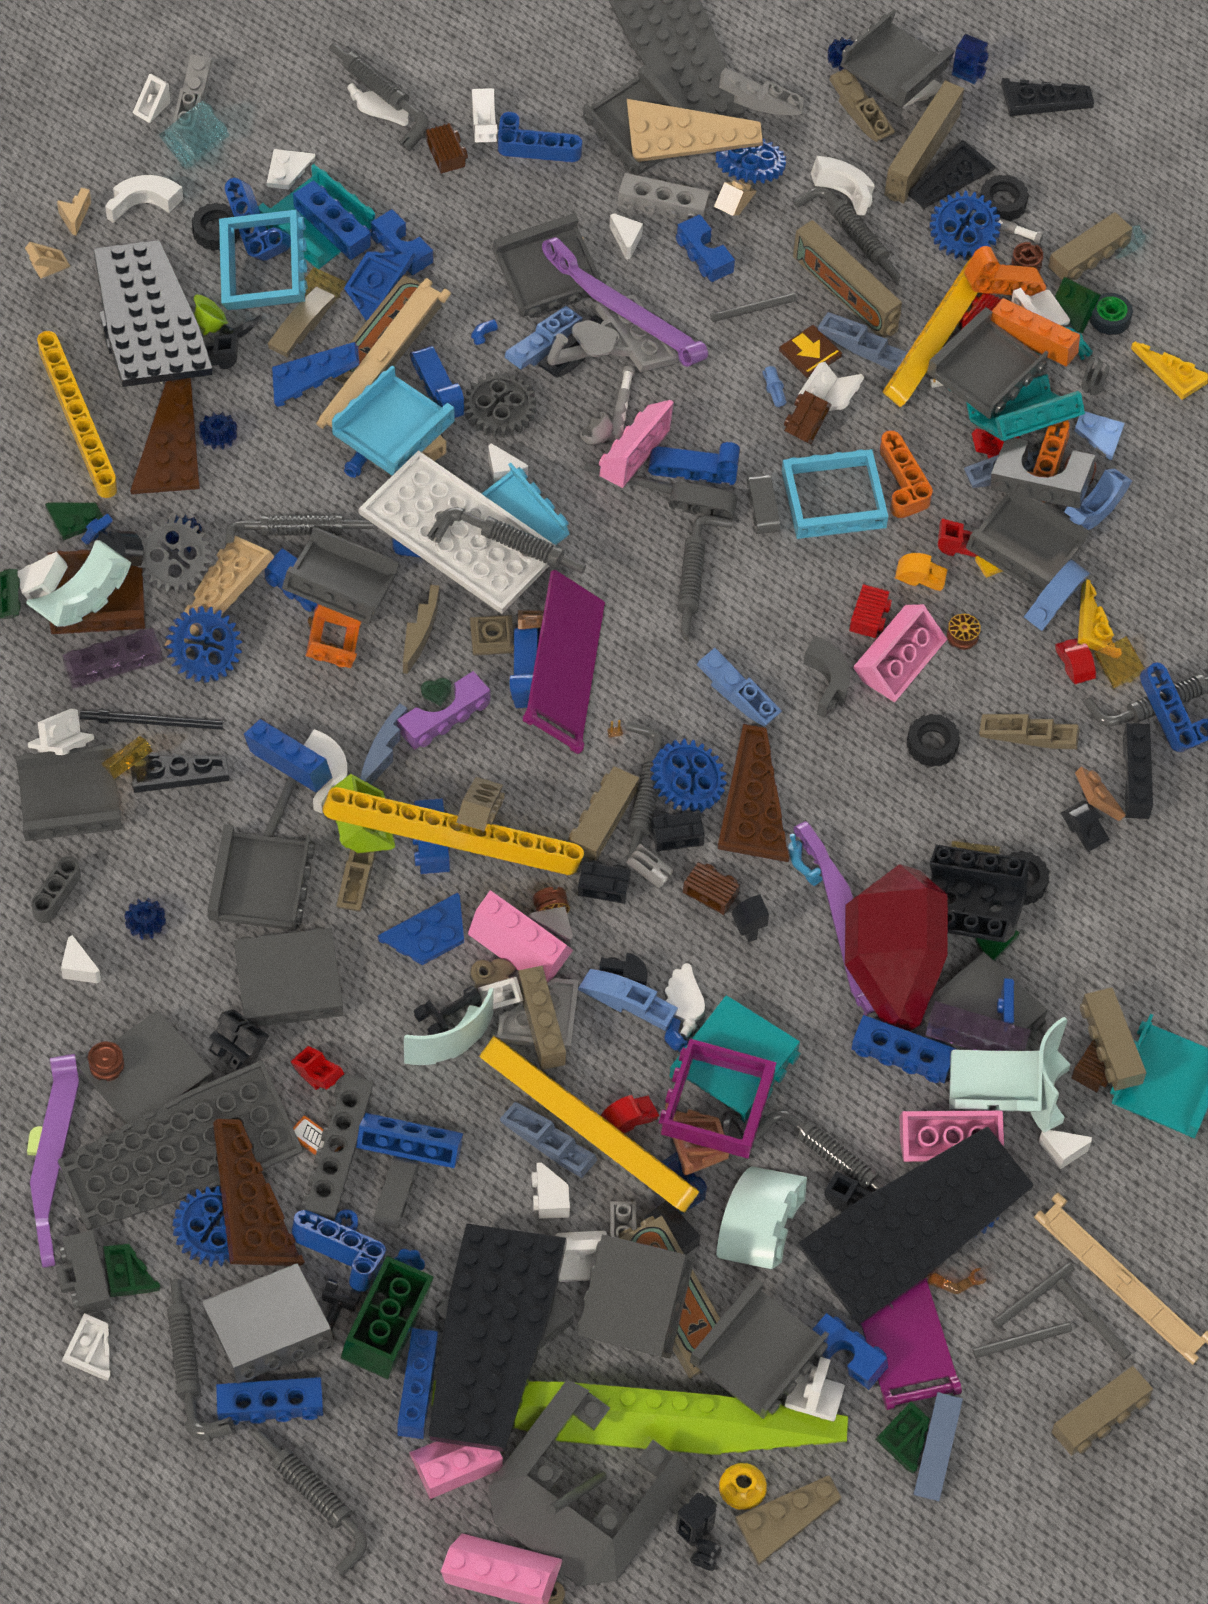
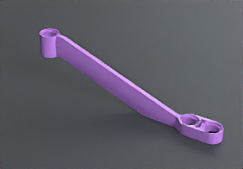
M553 237L542 243L544 255L561 273L570 275L593 299L674 348L678 352L679 360L684 366H691L708 357L707 347L702 341L695 342L688 335L580 269L576 257L560 239Z
M804 821L794 826V834L796 837L799 836L802 846L808 855H812L815 859L813 862L820 867L845 966V904L853 899L851 889L830 859L825 846L809 823ZM845 966L850 990L856 999L858 1007H862L865 1011L863 1013L865 1016L873 1013V1007Z
M75 1054L50 1058L53 1085L30 1179L43 1268L55 1266L48 1218L60 1170L58 1159L63 1157L79 1087Z

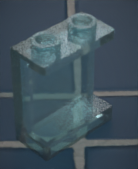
M203 100L159 134L160 138L185 169L194 165L211 149L230 136L225 124L217 119L212 107Z

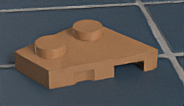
M518 610V629L540 628L544 611Z

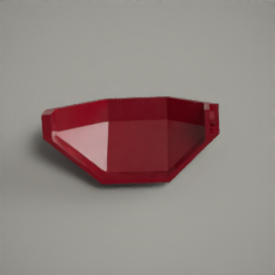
M899 864L845 904V966L882 1022L909 1032L921 1024L948 956L947 894L920 870Z

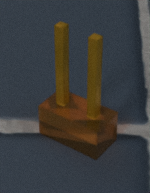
M618 720V727L613 728V721H611V728L607 729L609 738L623 736L620 720Z

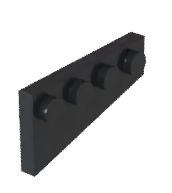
M1002 78L1001 81L1009 116L1094 107L1091 88L1087 85L1062 83L1061 86L1052 85L1051 82L1042 81V84L1029 83V80L1020 79V82H1012L1010 78Z
M962 140L909 191L908 196L920 206L926 208L988 174L996 166Z
M129 751L134 793L229 781L227 758L223 756L195 755L194 758L184 757L183 754L173 753V756H159L157 752H149L148 755L137 754V751Z

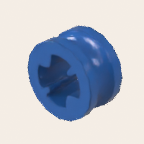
M345 1209L337 1213L335 1217L336 1223L342 1225L341 1219L345 1218L347 1220V1217L351 1218L352 1225L348 1226L346 1224V1227L356 1231L358 1218L355 1212Z

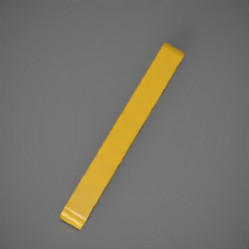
M969 261L959 273L882 392L899 407L903 406L911 397L927 372L930 359L942 349L978 293L972 290L964 274Z
M44 331L37 338L40 357L94 487L99 496L110 498L117 492L115 473L58 337L52 331Z

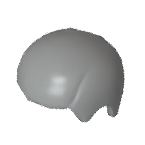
M600 412V419L592 417L591 424L581 431L580 438L584 443L596 446L610 438L613 424L607 413Z

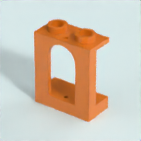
M317 604L314 610L306 656L317 661H325L339 667L351 669L357 656L355 649L361 621ZM324 622L347 627L343 649L320 643Z

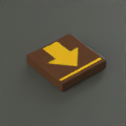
M811 325L779 347V351L807 379H809L819 363L826 362L829 366L842 357V352L818 331L814 325Z

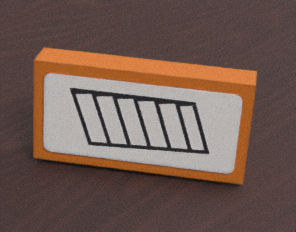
M304 1115L293 1129L300 1145L316 1155L318 1148L323 1149L324 1141H321L323 1129ZM337 1145L330 1147L335 1152L341 1149Z

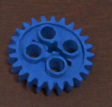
M763 139V146L717 151L715 162L718 163V168H723V173L729 172V177L735 175L737 176L736 180L743 178L745 183L752 180L756 184L757 180L761 183H765V179L772 182L773 178L778 179L779 175H783L786 156H783L784 151H779V146L772 147L773 142L765 143V139Z
M957 191L955 198L947 195V202L940 200L941 207H934L936 214H931L933 222H930V229L933 230L930 232V236L935 237L934 245L940 244V251L947 249V256L954 253L955 259L962 255L963 260H966L967 255L972 257L980 247H991L990 244L996 245L995 238H999L1000 232L998 230L1001 229V223L998 222L1000 215H994L997 212V208H990L991 200L984 203V195L978 199L976 198V192L970 197L967 191L964 192L963 196H960ZM964 209L967 212L965 214H958L956 211ZM973 210H975L976 212L971 216L969 220L970 214ZM981 219L984 220L986 223L983 225H978L975 223V221ZM961 225H962V226H965L964 229H963V231H962V233H961ZM954 227L956 230L953 232H947L945 228ZM961 233L959 240L955 241L954 239ZM971 237L974 241L968 243L964 241V238Z
M203 606L198 607L197 612L194 608L189 609V615L186 612L181 613L182 620L179 618L173 620L177 627L170 626L168 628L173 635L166 636V639L170 640L171 644L165 646V648L172 649V653L167 658L175 659L171 665L172 667L180 666L178 674L184 671L187 672L186 679H190L194 675L196 683L200 681L201 677L204 683H208L211 676L214 681H217L219 679L218 674L222 677L227 676L225 669L229 671L234 669L231 662H239L234 655L242 653L240 649L236 648V645L241 644L242 641L235 639V636L239 635L240 631L233 632L232 628L235 627L236 623H227L229 615L221 618L222 610H218L213 614V607H209L206 612ZM191 625L198 627L199 634L197 637L190 633ZM214 630H218L221 633L222 638L220 642L213 638ZM184 639H188L193 642H200L204 640V644L213 646L218 645L222 646L224 649L223 651L214 647H207L203 649V645L185 643ZM187 648L194 650L195 657L193 660L186 656ZM210 652L217 656L218 661L215 665L210 663L208 659Z
M683 739L680 744L677 740H674L671 745L667 743L663 749H660L652 761L654 765L650 771L654 772V774L651 776V780L657 781L653 788L661 789L658 796L662 797L665 795L667 797L665 800L666 804L671 801L674 802L673 809L680 805L682 811L690 808L693 812L698 809L702 813L706 808L710 809L714 803H717L721 798L720 796L725 792L723 787L727 782L723 778L726 776V773L720 771L724 765L716 763L719 756L712 757L710 755L712 752L711 748L707 751L703 750V743L696 747L695 740H692L689 745L686 739Z
M207 1186L204 1194L199 1189H196L195 1198L188 1194L187 1202L181 1201L180 1209L175 1211L174 1216L176 1219L173 1220L172 1226L177 1228L174 1229L173 1236H179L176 1245L184 1244L182 1253L191 1252L190 1260L198 1256L200 1257V1265L206 1259L210 1267H212L214 1261H218L220 1267H222L224 1259H227L230 1263L224 1216L220 1219L219 1226L213 1228L206 1242L201 1243L208 1235L209 1228L216 1224L221 1213L224 1211L222 1193H220L219 1186L216 1187L215 1192H211ZM212 1207L217 1212L210 1213L207 1212L205 1208ZM198 1226L202 1231L195 1232L191 1227ZM220 1240L223 1243V1245H214L212 1241Z

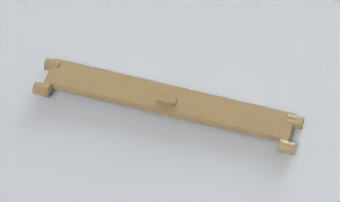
M428 278L421 282L319 417V420L316 422L317 426L322 429L326 424L332 427L333 417L337 413H341L352 399H356L363 393L366 386L371 385L378 379L379 375L386 369L437 300L442 303L446 302L451 295L449 290L443 289L442 292L435 290L431 287L433 283Z
M1056 1193L1052 1198V1201L1056 1204L1046 1214L1040 1210L1034 1218L1187 1361L1194 1365L1199 1360L1195 1353L1205 1343L1208 1344V1330L1201 1337L1195 1333L1061 1209L1068 1201L1060 1193Z

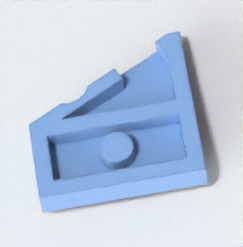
M1085 411L1084 415L1079 416L1074 431L1082 438L1087 439L1094 448L1097 447L1106 454V458L1112 460L1124 423Z

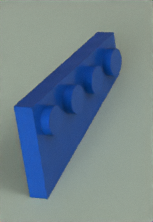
M352 342L273 366L274 404L277 407L285 405L284 401L292 397L296 399L302 396V392L312 386L317 388L323 385V382L329 377L336 378L359 365L357 344Z

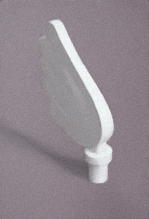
M354 83L348 85L347 89L351 93L350 96L352 100L357 101V108L361 112L390 120L402 126L408 125L409 113L404 109L397 111L373 91L363 93Z
M685 963L681 969L673 971L672 978L668 981L669 986L665 989L666 1002L678 1008L674 1017L683 1021L684 1027L680 1034L685 1040L689 1038L692 1031L696 1030V1022L701 1020L705 1013L704 998L689 963Z

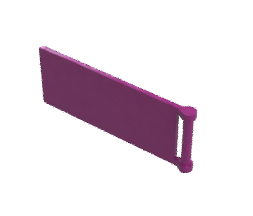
M553 570L550 573L528 707L523 715V722L528 725L533 724L569 746L572 752L579 754L585 746L583 734L605 602L557 570ZM537 713L575 735L574 738L539 718Z
M927 1279L892 1303L893 1309L889 1305L861 1325L866 1343L873 1348L874 1346L881 1348L887 1355L888 1368L878 1379L886 1410L894 1409L896 1405L910 1403L911 1401L936 1397L937 1392L943 1394L953 1393V1395L962 1393L961 1384L956 1375ZM946 1377L949 1378L950 1382L893 1396L890 1392L892 1389Z

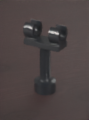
M473 985L463 990V997L442 1008L440 1011H437L430 1000L414 1010V1016L418 1022L428 1018L430 1015L436 1021L435 1024L427 1029L428 1035L448 1031V1025L444 1018L467 1005L476 1006L482 1002L479 992Z
M329 1279L322 1293V1301L332 1304L326 1318L332 1331L342 1308L356 1311L362 1297V1291L352 1288L348 1298L336 1295L338 1281Z

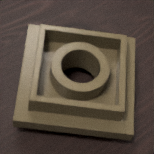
M512 615L470 618L473 655L514 653ZM496 631L498 634L496 636H489L487 632Z

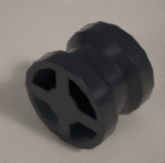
M699 1539L696 1543V1553L692 1554L690 1561L695 1566L713 1571L717 1564L715 1561L716 1557L721 1555L722 1548L712 1541Z

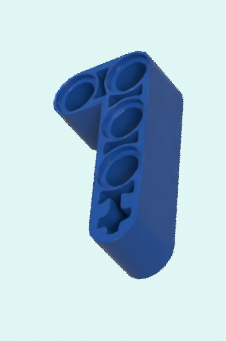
M505 112L501 115L498 131V151L501 155L564 162H576L581 158L582 139L578 135L519 129V116L516 113Z
M230 178L225 184V192L234 217L261 214L251 186L238 178ZM248 206L247 211L243 214L244 208ZM265 226L255 227L252 233H250L251 228L239 229L247 253L258 260H269L287 251L291 246V236L278 228L266 230ZM281 236L279 243L276 244L277 238ZM262 245L261 251L257 253L258 247Z
M428 346L410 352L411 362L420 380L424 381V388L428 396L432 397L433 401L440 407H443L446 403L453 406L455 418L463 416L464 397L458 383H451L434 347Z
M725 442L720 445L719 454L654 447L650 454L648 472L656 476L677 478L678 476L684 477L687 480L699 481V479L711 483L722 484V482L733 485L737 478L740 447L735 443Z
M539 628L514 629V675H510V692L516 709L528 707L540 637Z
M1156 662L1142 670L1140 681L1172 750L1184 752L1207 742L1208 719L1191 723L1166 667ZM1160 692L1167 696V702L1161 699ZM1170 713L1175 715L1177 723L1171 721ZM1200 726L1205 728L1207 736L1200 732ZM1180 735L1186 738V745L1180 741Z
M301 1210L295 1214L291 1233L296 1243L351 1266L349 1284L353 1289L366 1291L372 1286L384 1262L386 1248L383 1243L311 1211Z

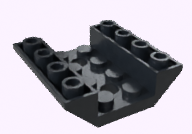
M936 844L930 861L931 881L947 894V898L952 897L956 899L952 904H948V933L1003 943L1014 936L1027 894L1029 859ZM995 905L1002 906V909L998 912L990 911L991 907Z

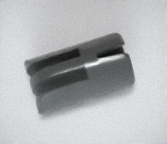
M1095 358L1089 360L1081 384L1082 390L1085 393L1091 389L1090 395H1097L1102 392L1110 370V366L1107 364L1104 372L1101 371L1104 363L1102 361H1099L1096 368L1092 369Z

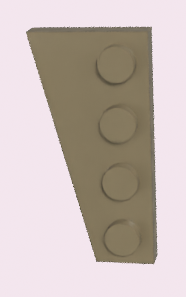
M830 1475L743 1513L737 1516L735 1521L758 1565H760L794 1536L802 1532L814 1520H817L841 1501V1496Z

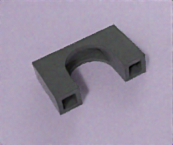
M1018 438L1004 441L991 473V490L1080 509L1094 473L1095 455L1073 450L1063 472L1053 477H1038L1024 469L1028 458L1029 441Z

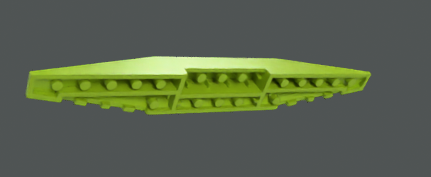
M434 1380L431 1406H433L437 1380ZM529 1381L528 1386L526 1385L521 1408L518 1409L514 1428L528 1432L565 1382ZM575 1383L590 1390L589 1393L610 1407V1410L595 1430H592L573 1416L555 1440L559 1442L646 1449L651 1441L654 1440L668 1451L720 1455L730 1452L740 1453L750 1450H770L779 1447L847 1442L848 1416L836 1415L835 1421H830L780 1405L773 1415L768 1413L763 1419L734 1397Z

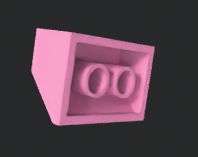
M433 1442L409 1452L430 1499L497 1472L503 1466V1458L499 1451L450 1443Z

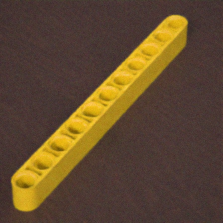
M339 787L329 790L323 806L324 815L333 820L565 875L575 874L584 856V850L574 843L495 824H488L485 831L456 823L457 815Z
M493 1036L479 1055L490 1066L680 1211L685 1213L699 1194L695 1187L499 1038Z

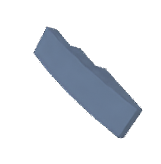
M827 312L818 326V331L837 344L894 372L908 353L888 345V339L869 333L868 326Z
M1028 450V458L1024 465L1026 471L1033 473L1040 450L1031 453ZM999 455L964 468L972 488L991 486V473ZM1044 467L1041 470L1050 471L1051 468Z
M399 703L387 718L375 737L365 759L360 779L370 785L393 762L392 749L400 741V729L397 727V719L407 713V707Z
M514 1102L500 1118L501 1123L557 1164L581 1178L597 1161L594 1153L577 1145L573 1137L556 1129L552 1121L517 1102Z
M937 1392L913 1495L936 1501L940 1500L963 1398Z

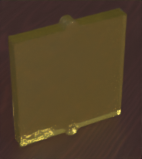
M313 267L307 277L304 278L308 285L305 297L315 287H319L335 295L336 299L340 298V293L347 282Z
M1127 636L1114 643L1109 642L1106 647L1094 653L1113 688L1126 682L1131 683L1133 678L1139 676L1142 670H1144Z

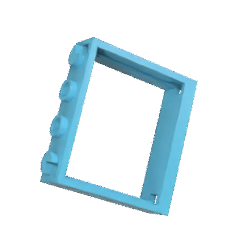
M297 210L219 219L221 304L227 310L305 302V293L308 285L304 279V273L307 272L304 251H306L307 245L305 238H303V230L306 229V225L304 224V217ZM290 223L292 289L236 295L235 229Z
M860 449L844 453L836 452L828 455H812L802 458L793 457L783 460L781 472L797 539L887 528L888 512L872 449ZM867 465L877 510L803 519L793 474Z

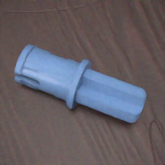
M774 366L766 367L765 371H762L767 383L766 390L768 393H771L776 407L784 406L786 404V398L782 390L784 384L779 380Z

